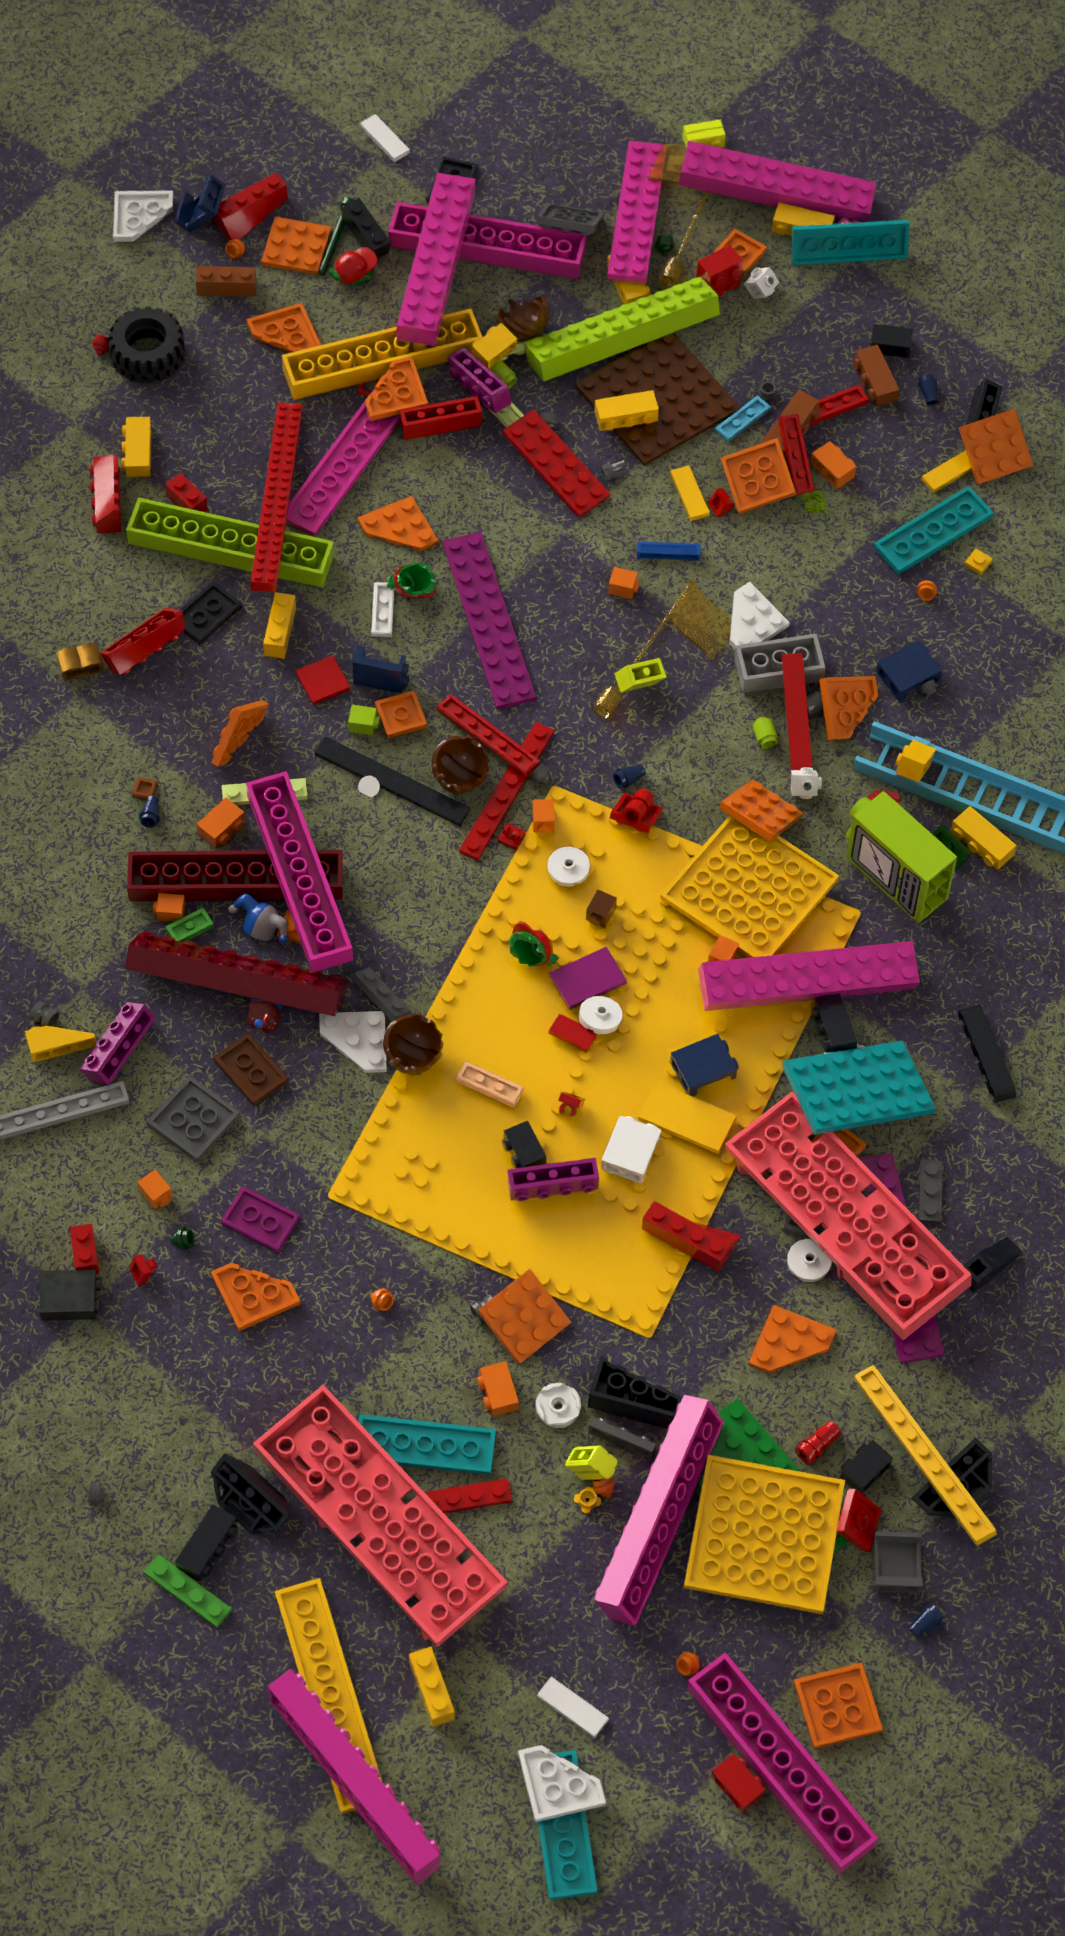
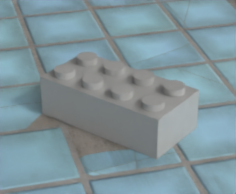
M817 633L737 645L734 660L742 692L750 693L784 687L782 654L803 653L805 684L820 682L819 679L824 678L826 667Z

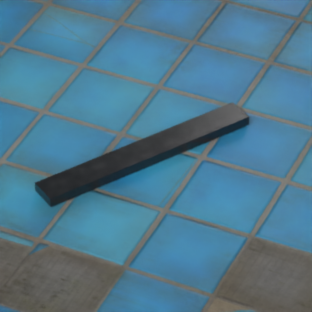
M326 736L314 751L316 756L360 778L365 776L375 777L379 781L381 788L457 826L462 824L470 812V807Z

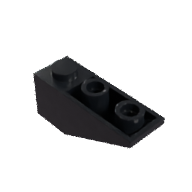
M1005 1237L977 1253L963 1265L972 1274L969 1289L975 1293L1023 1252L1008 1237Z

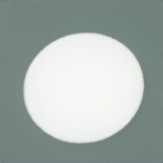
M373 776L363 777L358 785L359 792L369 797H374L380 788L379 781Z

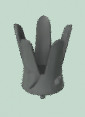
M620 458L610 465L601 466L602 474L597 476H603L605 482L611 479L627 478L621 477L628 475L627 471L617 472L623 468L620 466L624 465L625 461Z

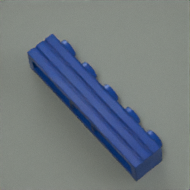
M637 542V558L700 561L701 544Z

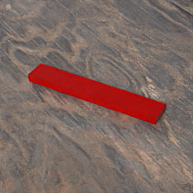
M803 653L782 654L791 770H801L804 767L812 768Z
M452 694L436 706L442 715L523 776L527 777L540 765L538 758Z

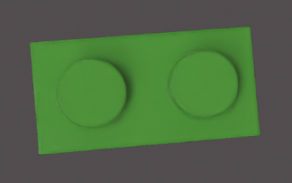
M202 907L165 927L169 936L175 938V941L184 942L214 928V923Z

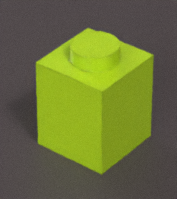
M352 705L348 721L349 732L373 736L374 730L379 729L380 724L377 709Z

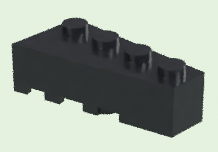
M601 1356L590 1388L588 1408L668 1429L683 1398L659 1385L654 1386L646 1381V1378L640 1375L635 1376L627 1372L626 1368L620 1365L616 1366L608 1362L607 1358Z

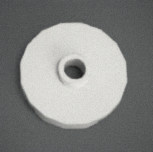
M568 846L559 848L551 854L547 870L555 883L560 886L572 887L585 881L589 875L590 863L583 851Z
M593 996L586 999L581 1004L579 1010V1020L583 1027L587 1030L588 1028L594 1030L593 1033L597 1034L614 1032L620 1025L623 1017L622 1009L618 1003L604 996Z
M803 1239L796 1242L790 1248L787 1256V1265L790 1272L804 1282L821 1280L828 1274L832 1264V1260L812 1239ZM812 1257L813 1261H808L806 1258Z
M551 1383L540 1391L535 1403L536 1413L539 1419L547 1426L554 1428L567 1427L573 1424L579 1417L581 1410L580 1396L575 1389L566 1386V1384ZM561 1404L562 1408L556 1409L554 1405Z

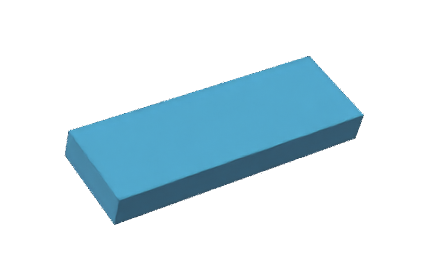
M757 395L715 428V432L729 443L770 412L771 406Z

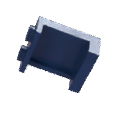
M210 174L206 177L201 194L194 197L188 192L183 193L175 223L191 232L217 215L226 184Z
M917 641L878 661L876 672L900 702L906 699L907 692L932 679L936 682L940 681L942 667L939 662L934 661L928 648L923 646L920 641Z
M357 645L352 661L353 684L402 693L403 687H407L409 683V675H407L409 664L406 663V656L401 655L399 664L366 658V647Z
M719 1034L671 1052L670 1064L686 1094L695 1096L697 1095V1089L728 1076L732 1080L736 1078L737 1070L739 1069L738 1063L734 1057L731 1058L728 1053V1044L725 1040H721Z

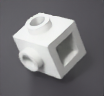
M767 267L753 270L744 285L753 298L759 299L771 295L775 291L774 288L780 282L776 278L775 273Z
M809 767L801 768V770H791L792 796H800L802 799H811L812 796H817L818 790H821L822 778L818 777L817 771H813V768Z

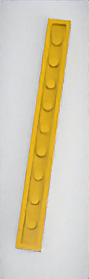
M872 1365L854 1375L856 1383L976 1546L997 1535L994 1526L876 1367Z

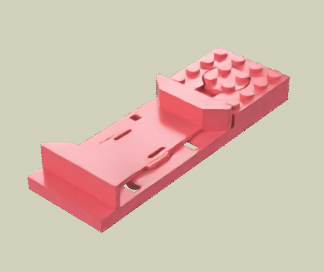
M792 1091L726 1142L725 1149L737 1161L738 1172L750 1175L837 1265V1276L840 1279L843 1277L893 1331L904 1340L971 1286L972 1274L833 1132L822 1133L823 1136L814 1143L808 1138L813 1134V1131L795 1093ZM770 1172L772 1176L765 1180L762 1175ZM872 1184L877 1190L868 1197H865L861 1192ZM819 1225L825 1229L820 1235L814 1231Z
M324 1385L253 1443L255 1453L314 1518L317 1517L321 1528H328L419 1627L422 1631V1638L425 1641L430 1639L436 1647H439L508 1587V1582ZM412 1490L417 1496L408 1504H405L401 1498ZM359 1535L364 1541L355 1548L350 1541ZM467 1549L472 1556L461 1564L456 1558ZM414 1595L419 1602L410 1608L405 1602Z

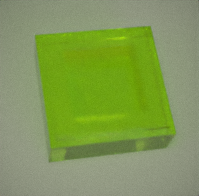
M821 490L802 494V500L807 513L826 510L827 506Z

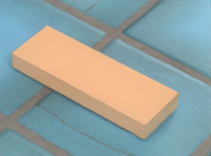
M467 1061L464 1062L455 1078L456 1082L515 1108L524 1092V1087Z

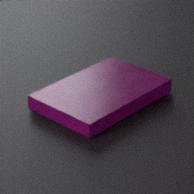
M607 947L549 972L550 979L569 1010L581 1005L588 998L601 996L627 984L626 978Z
M242 1186L221 1219L220 1224L279 1253L300 1220L301 1215Z

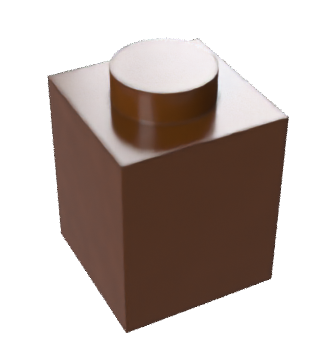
M597 890L586 909V920L592 925L606 928L616 910L617 897Z

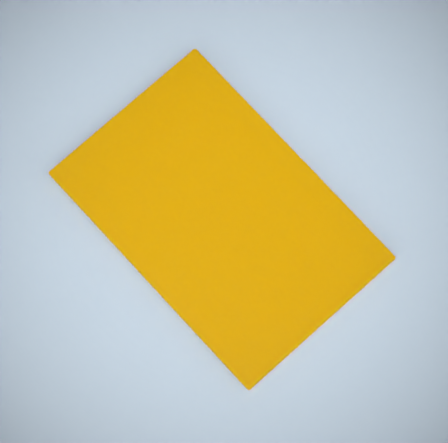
M552 786L545 799H554V832L544 834L533 832V822L531 823L425 1018L433 1020L437 1025V1029L443 1034L442 1041L444 1045L441 1050V1058L436 1064L431 1066L429 1071H425L421 1075H406L396 1069L330 1189L328 1198L513 1280H516L528 1269H531L552 1297L643 1337L651 1338L691 1256L642 1230L643 1217L652 1203L656 1201L690 1221L703 1225L708 1224L737 1166V1161L725 1149V1143L762 1115L784 1071L782 1064L784 1060L790 1059L812 1014L811 1008L814 1007L815 1000L704 1011L698 968L702 962H708L709 954L718 937L660 899L662 892L702 846L655 826L652 827L649 833L637 831L628 825L619 824L609 818L612 811L611 808L560 787ZM568 846L583 851L590 863L588 877L581 884L578 883L572 887L560 886L555 883L547 870L551 854L559 848ZM597 890L617 897L616 910L606 928L592 925L586 920V909ZM825 896L776 955L844 948L861 912L858 909ZM519 922H525L533 930H541L549 937L553 945V954L559 957L555 964L551 966L528 967V964H520L518 962L519 959L510 954L511 945L508 942L514 927ZM607 947L626 978L627 984L601 996L610 998L618 1003L622 1009L623 1017L620 1025L614 1032L597 1034L596 1039L586 1053L549 1034V1029L559 1013L581 1024L579 1020L581 1005L571 1010L568 1009L550 979L549 972ZM738 951L735 959L748 958ZM719 1034L721 1040L727 1042L729 1047L728 1053L731 1058L734 1057L738 1063L737 1076L733 1080L728 1076L697 1089V1095L693 1096L737 1115L719 1154L661 1130V1139L656 1145L646 1170L643 1184L601 1170V1161L619 1116L632 1117L641 1122L638 1120V1116L656 1081L686 1093L670 1064L671 1052ZM464 1062L472 1063L524 1087V1092L515 1108L456 1082L455 1078ZM561 1092H568L585 1099L583 1107L577 1108V1113L574 1117L570 1116L572 1110L569 1106L565 1107L563 1113L559 1112V1107L563 1104V1102L558 1101ZM528 1121L547 1157L546 1164L596 1158L599 1173V1189L589 1193L582 1191L573 1192L567 1196L560 1194L551 1195L545 1199L538 1197L529 1198L523 1202L510 1201L507 1169H514L511 1162L512 1156L510 1152H506L501 1140L504 1139V1130Z

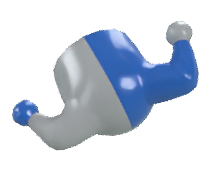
M243 894L234 904L228 907L230 913H236L239 907L244 906L247 915L243 923V930L251 937L269 941L273 938L276 929H279L281 934L279 941L281 943L288 941V921L281 917L272 905L258 903L250 895Z

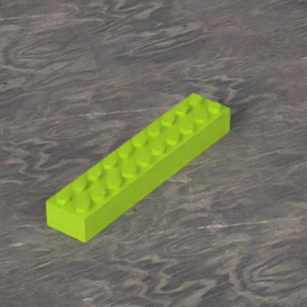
M701 277L693 278L690 281L674 285L666 290L658 291L653 295L624 304L616 309L605 311L600 315L587 318L579 323L571 324L563 329L552 331L547 335L524 343L527 362L545 382L720 315L718 295Z
M138 497L126 532L128 544L252 572L259 524ZM285 531L278 578L323 588L334 558V541Z

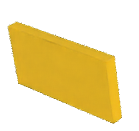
M656 1081L638 1116V1120L646 1124H653L662 1131L719 1154L737 1115Z

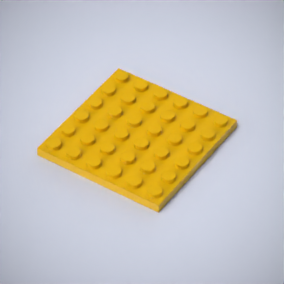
M729 815L662 892L660 899L716 937L722 935L738 942L739 952L746 957L776 955L837 883L839 875L782 837L777 836L769 842Z
M708 1455L684 1588L823 1614L845 1480Z

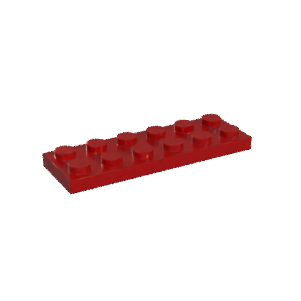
M534 409L503 430L502 434L577 517L580 518L610 497V493Z

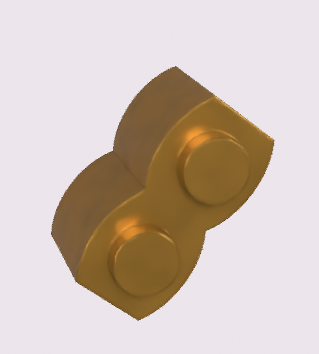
M84 643L77 648L66 647L56 652L63 681L103 672V663L97 643Z

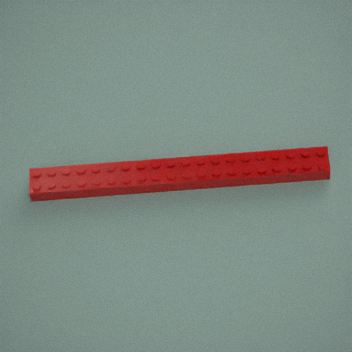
M281 402L277 404L250 581L251 591L274 593L277 591L302 419V404Z

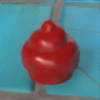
M96 335L92 345L97 356H100L109 351L108 337Z

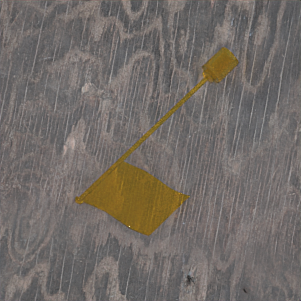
M663 144L647 180H662L679 184L687 146ZM707 191L702 196L677 256L668 258L658 278L659 283L663 286L671 288L677 285L684 269V264L680 257L708 195Z
M690 579L688 586L632 664L639 662L668 619L684 636L700 647L713 661L730 636L731 618L708 600L695 586V580ZM618 684L616 687L606 686L594 702L592 709L597 715L609 718L621 702L623 697Z

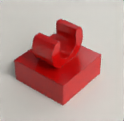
M717 488L708 501L716 517L723 516L735 506V503H732L730 495L726 493L724 488Z
M507 823L497 842L517 850L526 831Z
M561 1092L558 1101L563 1102V1104L560 1105L559 1112L563 1113L565 1107L569 1106L572 1110L570 1116L574 1117L577 1113V1108L583 1107L585 1099L568 1092Z
M143 1254L134 1256L129 1266L138 1286L147 1283L150 1274L154 1273L153 1268H157L155 1260L149 1259L146 1261Z

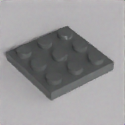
M547 203L538 214L536 224H541L543 228L559 227L561 231L571 232L575 230L579 231L582 235H591V233L594 234L603 221L604 213Z
M189 1075L146 1122L147 1126L198 1162L240 1117V1112Z

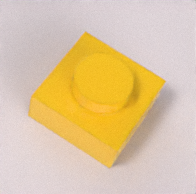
M975 549L965 561L964 566L982 575L992 563L993 558Z

